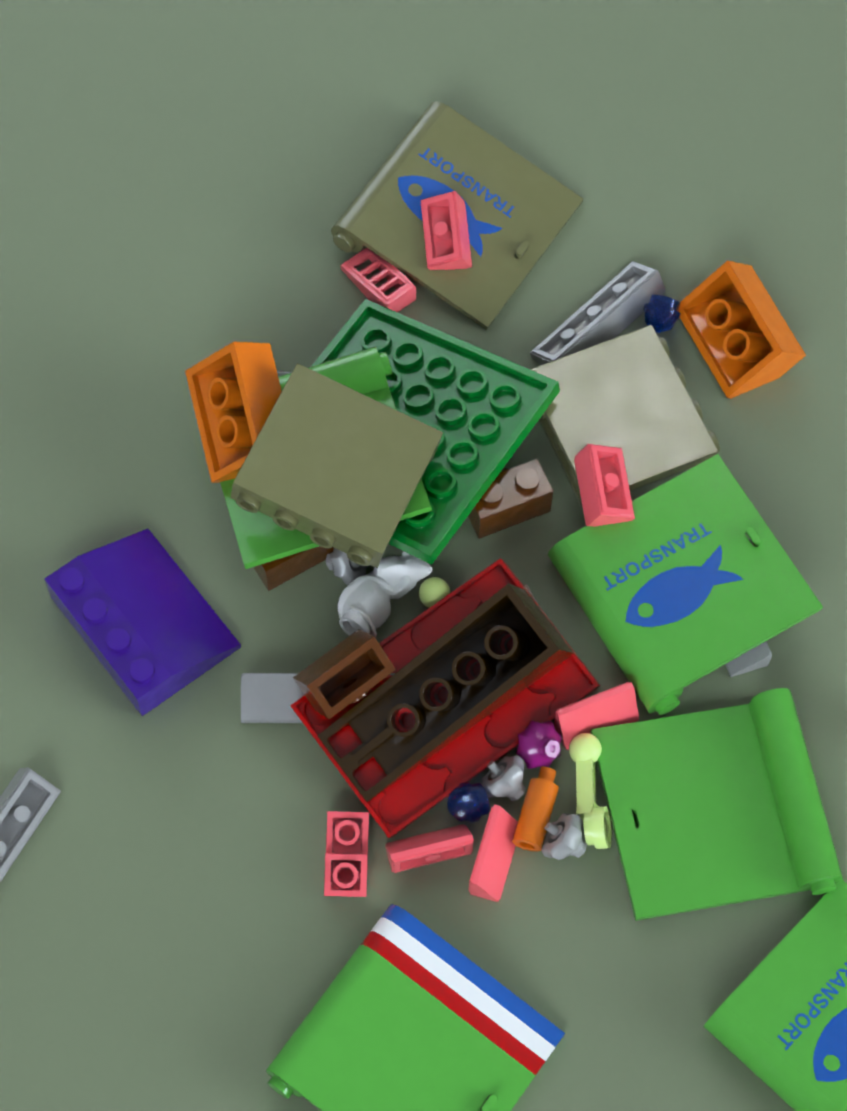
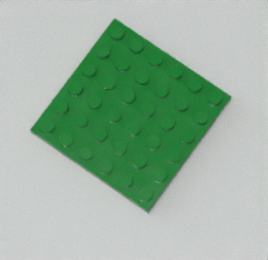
M365 299L312 366L376 346L378 353L386 352L393 374L386 376L397 411L443 432L438 448L421 478L432 511L401 520L389 542V545L432 565L560 392L559 382Z

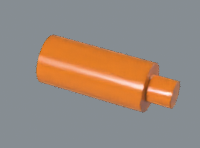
M541 767L538 778L530 779L512 840L514 845L524 850L534 852L542 850L547 832L545 826L550 821L559 790L558 785L554 783L556 771L552 768Z

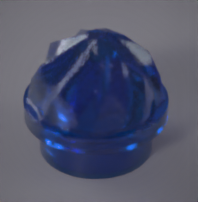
M651 295L649 303L644 304L643 307L646 324L648 326L652 325L656 333L671 330L681 316V313L678 311L680 302L663 295Z
M467 781L460 783L449 794L447 801L448 811L459 822H478L481 816L487 815L490 810L487 793L479 782L474 784Z

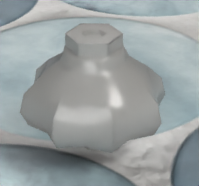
M334 548L332 553L327 554L325 562L329 570H333L334 575L341 578L346 585H349L356 578L366 575L368 567L356 564L347 557L346 553Z
M516 755L512 757L505 756L498 763L492 760L487 764L490 770L482 778L483 783L480 788L484 796L488 798L507 797L514 801L518 800L525 793L526 787L522 782L524 762L521 757Z
M563 813L558 820L547 823L545 830L548 832L546 833L541 850L545 857L561 860L570 855L579 858L585 853L587 843L584 842L582 836L583 824L579 815Z

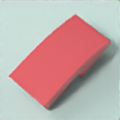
M327 811L324 896L367 897L369 812Z

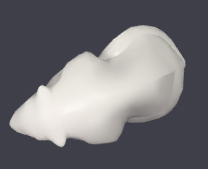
M404 551L402 556L382 558L378 568L374 567V570L367 575L356 578L343 590L337 605L340 627L349 636L360 629L376 638V629L381 627L390 616V599H400L415 587L419 580L430 575L433 570L427 562Z

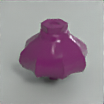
M532 720L526 729L518 734L519 745L516 754L524 760L528 769L550 767L552 762L561 756L560 745L562 736L555 730L551 721L540 723Z

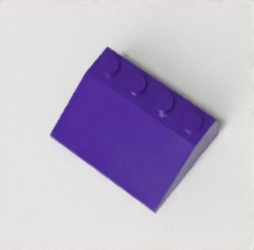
M148 528L79 555L44 578L51 599L141 716L150 712L241 648L239 641Z

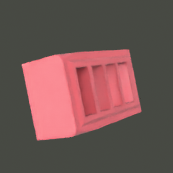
M365 248L340 265L341 270L372 302L399 312L416 300V286L395 266L368 248ZM368 259L372 262L361 271L356 269V267ZM376 269L380 271L370 279L365 277ZM384 278L388 280L378 288L375 286V284H377ZM393 286L395 287L396 290L390 293L389 295L384 294Z

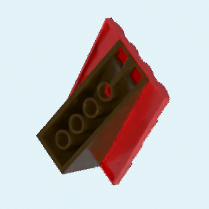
M500 558L379 643L396 670L392 672L395 674L388 675L369 689V692L362 699L349 704L330 719L315 711L305 695L290 706L386 836L392 838L488 768L487 764L490 761L496 762L518 747V734L526 729L530 721L533 720L540 723L554 721L557 709L582 700L601 685L509 566Z

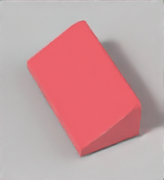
M456 191L420 200L427 268L429 270L472 268L465 201Z
M587 444L574 458L586 526L596 527L634 520L635 516L622 448Z
M626 682L557 709L554 727L562 736L561 742L563 747L569 750L570 742L575 736L582 733L591 734V729L638 722L639 712L632 682Z
M494 804V807H491L469 880L468 890L470 895L498 902L501 899L516 847L512 840L518 823L516 819L499 805Z
M461 824L388 842L385 844L391 872L397 873L470 855L473 852L474 839L468 827Z

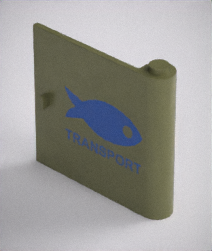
M436 101L429 105L331 228V233L333 235V242L342 251L356 253L360 252L364 246L487 330L584 199L451 107ZM456 191L465 201L472 268L429 270L427 268L420 200Z

